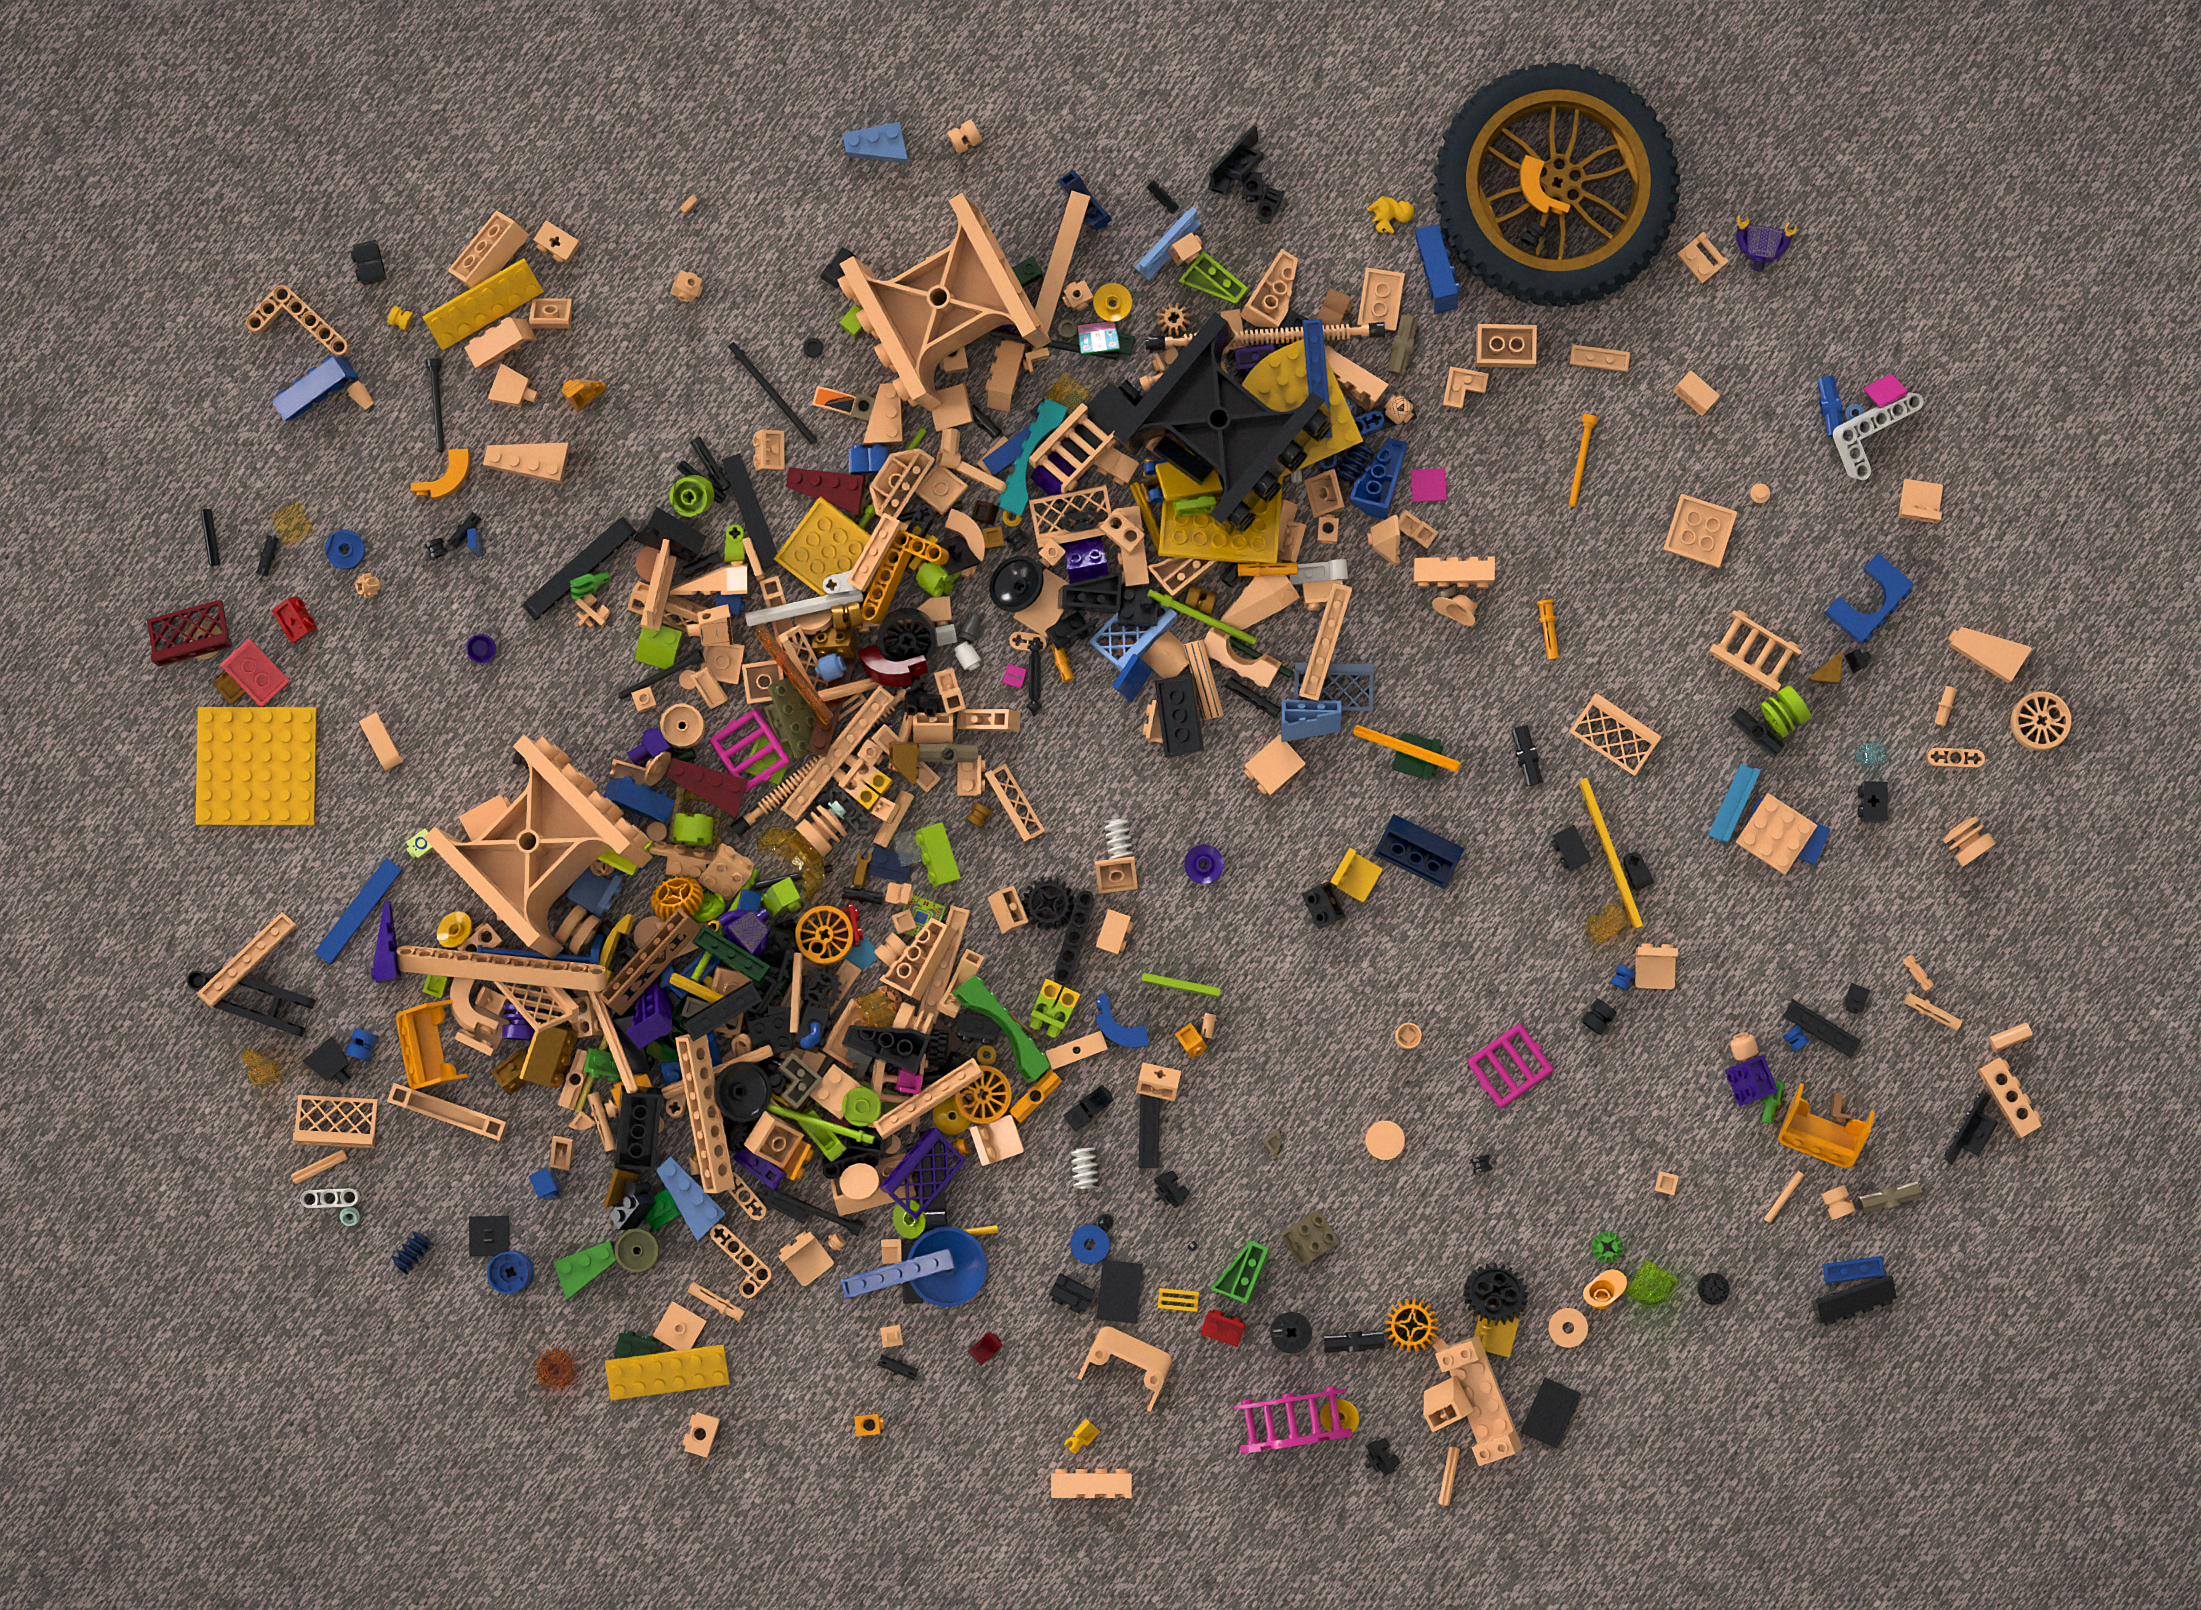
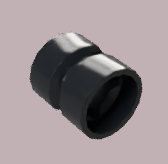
M1597 998L1590 1006L1591 1011H1587L1580 1021L1596 1034L1601 1035L1607 1028L1606 1023L1611 1022L1617 1015V1012L1604 1001Z

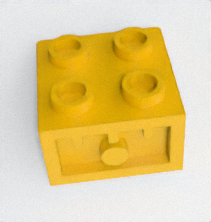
M1349 848L1330 884L1363 903L1383 869L1356 854L1357 851Z

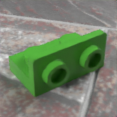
M588 1048L583 1072L590 1073V1077L602 1079L603 1075L608 1077V1081L619 1082L622 1078L612 1053Z

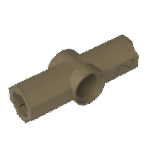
M1401 316L1388 366V372L1391 374L1404 376L1418 323V318L1414 316Z
M949 742L942 744H918L920 749L918 762H944L951 764L953 762H977L978 760L977 744H951ZM951 749L952 754L949 757H944L943 752Z
M1917 1181L1897 1187L1895 1185L1880 1189L1875 1193L1860 1196L1859 1203L1863 1213H1868L1922 1198L1921 1190Z

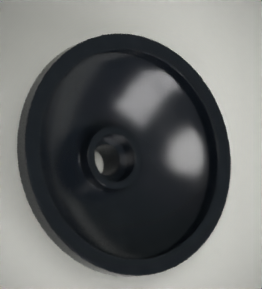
M1015 556L1005 560L997 567L990 580L989 592L993 603L1006 612H1018L1028 608L1036 601L1043 588L1044 576L1041 567L1036 561L1027 556Z
M736 1062L727 1066L719 1074L714 1087L715 1102L719 1110L729 1119L739 1122L751 1121L762 1115L770 1103L772 1093L771 1083L767 1074L759 1066L750 1062ZM737 1088L740 1089V1094H739V1095L736 1094V1089H737Z

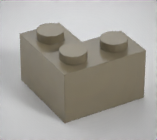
M790 1053L777 1068L792 1081L780 1098L794 1110L802 1104L823 1079L794 1053Z

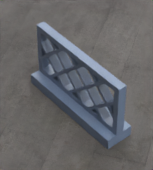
M1295 662L1294 700H1298L1299 697L1298 685L1301 687L1299 674H1305L1309 662ZM1330 662L1326 675L1332 681L1325 688L1322 687L1320 695L1325 692L1332 701H1335L1344 692L1352 701L1346 706H1341V710L1373 711L1374 663ZM1341 675H1347L1352 680L1344 689L1336 682ZM1350 675L1358 676L1355 679H1353ZM1361 675L1369 676V684L1364 689L1356 682ZM1333 683L1342 690L1335 698H1332L1326 691ZM1353 683L1361 690L1354 699L1346 692ZM1364 693L1369 698V707H1360L1355 700Z

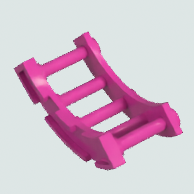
M1336 1386L1325 1387L1324 1392L1294 1396V1393L1282 1394L1281 1399L1254 1403L1253 1399L1242 1400L1241 1405L1233 1406L1234 1410L1244 1409L1249 1440H1247V1445L1240 1446L1241 1454L1351 1437V1428L1343 1429V1426L1340 1425L1336 1394L1345 1393V1389H1337ZM1328 1396L1333 1427H1331V1431L1323 1433V1430L1320 1429L1315 1398ZM1307 1399L1312 1431L1311 1435L1300 1436V1433L1297 1431L1293 1401ZM1285 1403L1290 1432L1287 1439L1278 1440V1436H1275L1271 1411L1272 1404ZM1263 1406L1268 1436L1266 1442H1259V1439L1256 1437L1252 1407Z

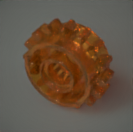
M557 1347L553 1348V1352L546 1349V1354L540 1353L541 1359L534 1361L537 1364V1367L533 1368L534 1371H537V1375L534 1378H539L538 1384H545L546 1390L550 1386H552L553 1391L557 1390V1386L563 1390L564 1384L571 1385L570 1378L575 1379L572 1373L577 1371V1368L573 1367L572 1364L576 1361L569 1359L572 1355L571 1353L564 1354L565 1349H562L560 1352H558ZM554 1363L560 1367V1372L557 1375H553L550 1372V1367Z

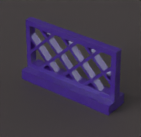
M929 1128L879 1186L884 1193H887L914 1220L921 1215L966 1162V1159L941 1136L942 1133L936 1128ZM939 1140L943 1144L944 1153L934 1154V1145ZM944 1155V1167L935 1168V1156ZM948 1155H954L959 1159L954 1167H948ZM925 1156H930L931 1168H922L921 1160ZM931 1170V1182L922 1183V1171ZM935 1170H944L945 1178L941 1182H936ZM912 1171H918V1183H909V1174ZM932 1184L930 1196L923 1197L922 1185ZM918 1185L919 1197H910L909 1186ZM899 1186H905L906 1198H899L894 1193ZM919 1199V1208L914 1213L910 1209V1200Z

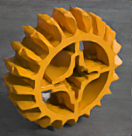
M676 875L673 879L668 878V881H662V885L656 886V890L652 892V897L650 898L651 907L656 916L663 921H666L678 907L689 916H693V912H698V908L703 906L704 895L702 887L691 876L686 877L682 875L679 878Z
M1405 1299V1306L1399 1301L1398 1306L1400 1309L1397 1310L1393 1306L1391 1309L1395 1314H1387L1388 1317L1392 1318V1321H1385V1324L1391 1325V1328H1387L1385 1331L1393 1333L1388 1339L1396 1338L1393 1345L1397 1346L1401 1343L1399 1349L1402 1351L1407 1346L1408 1353H1411L1412 1347H1414L1415 1352H1419V1345L1424 1350L1427 1349L1424 1343L1427 1341L1428 1344L1432 1345L1433 1342L1429 1339L1430 1336L1437 1338V1335L1432 1333V1331L1439 1330V1327L1433 1326V1323H1438L1439 1320L1431 1318L1436 1315V1312L1428 1313L1431 1306L1428 1305L1424 1309V1301H1421L1419 1306L1417 1305V1299H1413L1412 1305H1410L1409 1299ZM1411 1309L1407 1320L1397 1321L1400 1314ZM1417 1310L1425 1314L1428 1324L1418 1322ZM1414 1320L1415 1324L1422 1327L1413 1328L1411 1332L1409 1327L1407 1328L1406 1325L1402 1324H1410ZM1396 1327L1407 1330V1341L1399 1337ZM1427 1330L1422 1339L1413 1342L1417 1331Z

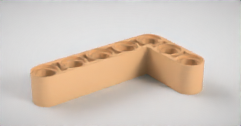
M284 285L277 286L246 319V325L249 330L254 334H261L286 310L336 357L344 358L350 352L348 343ZM288 292L286 299H279L280 293ZM302 305V310L299 313H294V306ZM268 306H274L273 313L266 314V308ZM310 318H316V323L313 326L307 325V321ZM255 320L261 321V325L258 328H252V323ZM324 331H330L329 338L322 339V333ZM338 344H344L345 347L342 352L335 351Z

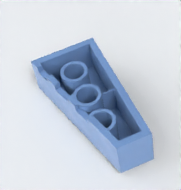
M670 1156L656 1170L698 1242L728 1214L708 1193H704V1189L673 1157Z

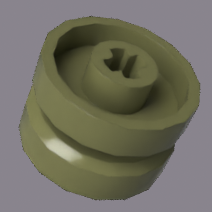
M631 1229L624 1232L618 1238L615 1245V1257L625 1270L643 1273L652 1269L657 1264L661 1247L658 1239L651 1232L644 1229ZM635 1247H639L641 1249L640 1254H635Z

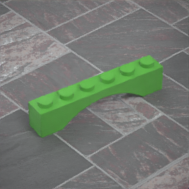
M973 975L952 992L964 1008L986 1015L1002 1029L1012 1047L1015 1068L1027 1083L1035 1081L1051 1066L1048 1062V1057L1035 1047V1042L1024 1034L1023 1028L1019 1023L1013 1021L1009 1011L997 1002V997L985 988L981 978Z

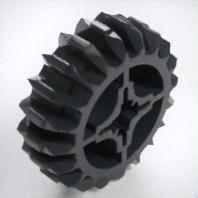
M1042 877L1040 878L1042 884L1038 885L1035 880L1033 881L1034 889L1031 886L1027 887L1031 893L1024 892L1023 896L1027 897L1028 900H1022V904H1028V907L1023 909L1024 912H1030L1026 915L1027 919L1034 918L1031 921L1032 925L1038 921L1039 929H1041L1042 924H1045V930H1049V924H1052L1055 930L1057 929L1055 923L1059 922L1062 927L1064 926L1063 918L1066 921L1070 920L1066 914L1072 915L1073 911L1069 907H1074L1075 903H1069V900H1073L1075 897L1074 895H1067L1072 890L1071 888L1063 889L1066 886L1065 882L1059 886L1058 878H1056L1055 883H1051L1052 877H1048V883H1045ZM1043 888H1054L1060 891V893L1049 896L1044 892ZM1038 892L1042 902L1037 908L1033 909L1032 900ZM1043 895L1049 901L1054 900V903H1052L1054 912L1048 906L1043 907L1045 903ZM1064 898L1065 907L1059 915L1055 905L1060 899ZM1049 911L1054 919H1043L1037 916V914Z

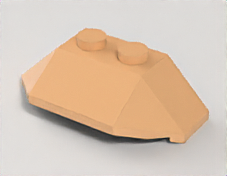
M920 448L890 454L869 486L875 513L882 518L885 512L897 519L935 459Z

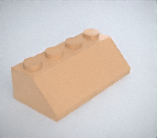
M496 211L448 269V272L471 289L501 272L506 263L513 258L519 247L525 243L529 234L515 221Z
M906 1153L879 1160L878 1165L874 1169L877 1171L880 1185L906 1156ZM911 1173L909 1174V1183H913ZM840 1177L830 1179L839 1216L895 1202L879 1187L876 1195L870 1200L864 1202L851 1201L842 1193ZM899 1186L894 1192L899 1198H906L905 1186ZM909 1186L910 1197L916 1196L914 1186Z

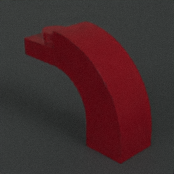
M877 644L858 650L860 664L866 675L873 681L885 686H908L912 684L911 678L928 673L924 655L901 662H893L881 655Z

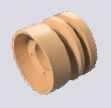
M818 805L816 809L820 812L821 816L818 817L814 812H811L810 814L814 822L811 824L804 819L795 829L824 857L833 849L828 840L831 838L839 843L840 840L835 834L839 832L845 837L847 833L842 823L829 810Z
M1977 816L1957 825L1943 839L1945 844L1952 839L1955 841L1949 847V850L1957 847L1961 849L1955 858L1962 867L1996 844L1990 833L1982 836L1978 834L1984 827L1983 824L1976 829L1973 827V824L1979 820Z
M903 1002L892 1028L914 1029L930 1036L933 1028L934 1014L929 1013L927 1019L923 1020L925 1010H922L918 1017L914 1016L915 1006Z

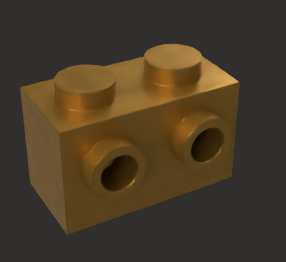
M847 627V629L836 631L835 628H828L823 632L821 630L816 631L811 648L817 660L832 653L842 656L843 659L854 658L858 638L852 627Z

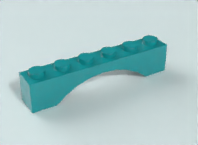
M1047 398L1038 407L1037 413H1039V416L1030 425L1029 439H1024L1021 449H1024L1021 457L1017 456L1013 465L1016 469L1013 475L1009 474L1007 478V490L1002 492L998 499L1000 509L1021 518L1030 500L1026 484L1029 457L1034 453L1039 444L1064 422L1068 413V407Z

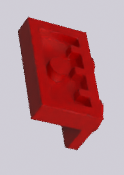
M298 596L287 598L272 610L291 644L298 642L308 633L318 629L315 625V620L309 615L304 602Z
M1213 1309L1212 1313L1208 1311L1200 1334L1238 1347L1246 1326L1242 1323L1243 1319L1235 1316L1228 1319L1223 1317V1312Z

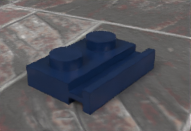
M874 846L868 874L907 883L913 855Z

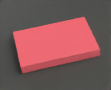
M250 638L220 664L260 707L264 706L290 682L284 673Z

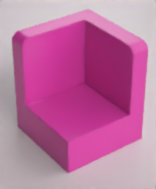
M899 1069L895 1089L902 1092L919 1094L923 1075L917 1073L915 1076Z

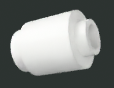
M966 641L954 649L956 652L955 656L965 671L969 669L972 672L980 666L979 662L981 659L972 644L969 645Z

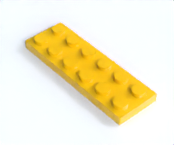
M523 258L422 318L443 351L544 291Z
M724 1344L605 1360L611 1400L730 1384Z

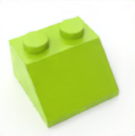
M661 625L660 631L642 628L635 660L661 669L674 665L684 633Z

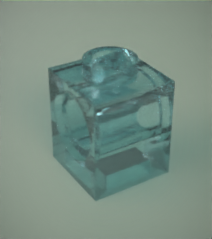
M1884 742L1858 745V749H1855V759L1859 761V765L1885 763Z

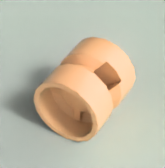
M971 119L961 124L960 129L954 128L947 132L950 142L959 155L969 150L970 145L974 147L983 142L980 133Z
M893 932L885 939L886 944H881L874 951L890 969V966L894 961H898V957L903 955V951L907 947Z
M1404 1023L1395 1032V1042L1402 1049H1413L1421 1041V1030L1414 1023Z
M1845 1185L1821 1194L1825 1205H1829L1828 1212L1832 1220L1856 1211L1852 1200L1847 1199L1849 1193Z

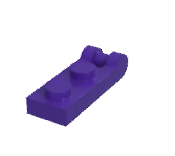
M744 1147V1151L739 1150L733 1159L776 1191L779 1187V1182L786 1177L787 1173L775 1164L753 1154L747 1147ZM771 1172L775 1174L772 1179L768 1177Z

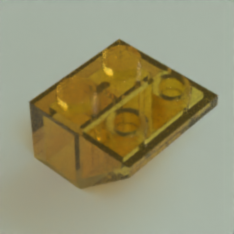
M875 988L856 998L858 1003L856 1009L865 1020L863 1026L892 1028L896 1013L890 999Z
M243 1047L241 1057L243 1063L248 1065L249 1072H247V1077L250 1084L253 1083L254 1086L263 1087L283 1080L277 1061L253 1048Z

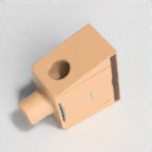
M728 604L698 612V624L687 625L688 637L700 635L703 646H734Z

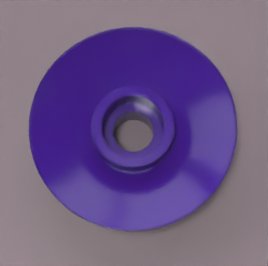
M1206 844L1193 847L1187 853L1184 861V868L1188 877L1200 884H1208L1218 879L1224 867L1221 853L1215 847ZM1202 861L1207 862L1208 866L1206 868L1200 867Z

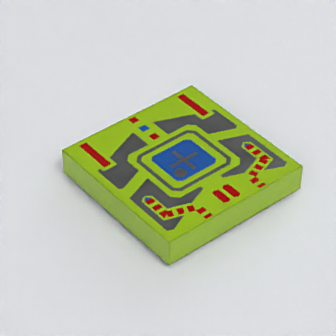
M913 895L911 902L904 905L903 911L910 909L917 928L903 934L915 938L931 918L941 922L946 907Z

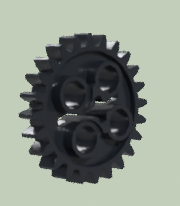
M1494 1263L1493 1268L1486 1264L1485 1270L1481 1266L1478 1267V1272L1473 1270L1471 1276L1467 1278L1463 1296L1466 1297L1464 1303L1469 1304L1468 1311L1475 1310L1473 1313L1474 1317L1479 1314V1321L1486 1318L1489 1325L1491 1320H1493L1495 1326L1498 1325L1499 1321L1505 1325L1507 1319L1512 1323L1514 1316L1519 1318L1520 1312H1524L1528 1302L1526 1298L1529 1293L1525 1292L1527 1285H1522L1524 1278L1517 1279L1519 1273L1512 1274L1511 1267L1505 1270L1504 1264H1502L1501 1268H1498L1496 1263ZM1495 1280H1499L1503 1284H1498L1495 1282ZM1478 1289H1484L1486 1292H1480ZM1506 1296H1510L1514 1300H1509L1506 1298ZM1489 1305H1495L1497 1308H1491Z

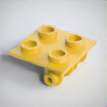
M1479 1315L1474 1337L1479 1335L1486 1352L1510 1358L1519 1319L1514 1318L1512 1323L1507 1319L1505 1325L1499 1321L1498 1325L1495 1326L1493 1320H1491L1489 1325L1486 1318L1479 1321Z

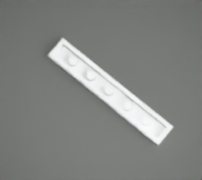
M861 590L844 591L745 613L747 626L830 609L831 606L840 604L844 606L850 602H862L863 596Z

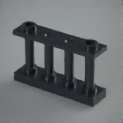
M749 981L686 1018L682 1023L694 1042L763 1000L753 983Z

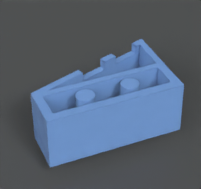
M900 122L842 133L847 157L908 164Z
M1282 699L1281 742L1340 732L1341 701Z

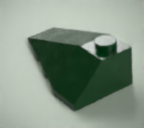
M688 993L671 1012L672 1030L666 1036H661L649 1043L646 1053L662 1063L680 1062L675 1038L688 1034L682 1023L688 1017L681 1015L687 996L707 1002L706 1000Z

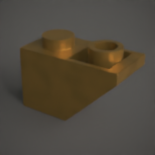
M889 742V762L908 782L916 784V779L919 778V767H917V759L920 757L919 747L914 742Z

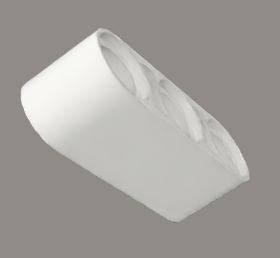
M349 1188L308 1190L302 1193L300 1201L304 1207L312 1209L353 1207L359 1204L361 1196L357 1190ZM349 1192H353L355 1195V1200L352 1203L346 1201V1195ZM329 1193L335 1195V1201L332 1204H328L326 1201V1196ZM309 1194L315 1196V1202L312 1205L306 1202V1197Z

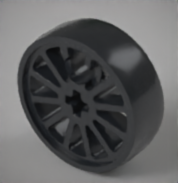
M900 608L894 610L880 624L878 645L883 656L889 661L901 662L924 655L927 661L936 648L937 631L935 625L927 614L918 609ZM906 619H912L910 626H907ZM903 620L904 627H902L897 621ZM917 621L920 622V624H919L918 626H916L915 628H913L915 622H917ZM894 624L898 630L890 628L889 626ZM924 627L928 629V631L918 632ZM886 632L894 634V636L884 637ZM930 636V641L921 639L920 637ZM896 641L890 647H887L886 642ZM921 644L927 646V648L922 650ZM898 646L901 647L898 654L892 652ZM910 648H917L919 650L916 654L908 652Z

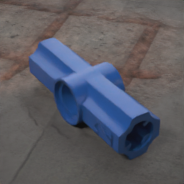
M1825 376L1817 379L1821 398L1819 404L1823 410L1821 415L1822 417L1824 416L1827 436L1833 437L1834 429L1843 424L1841 414L1843 408L1841 398L1837 393L1835 376Z

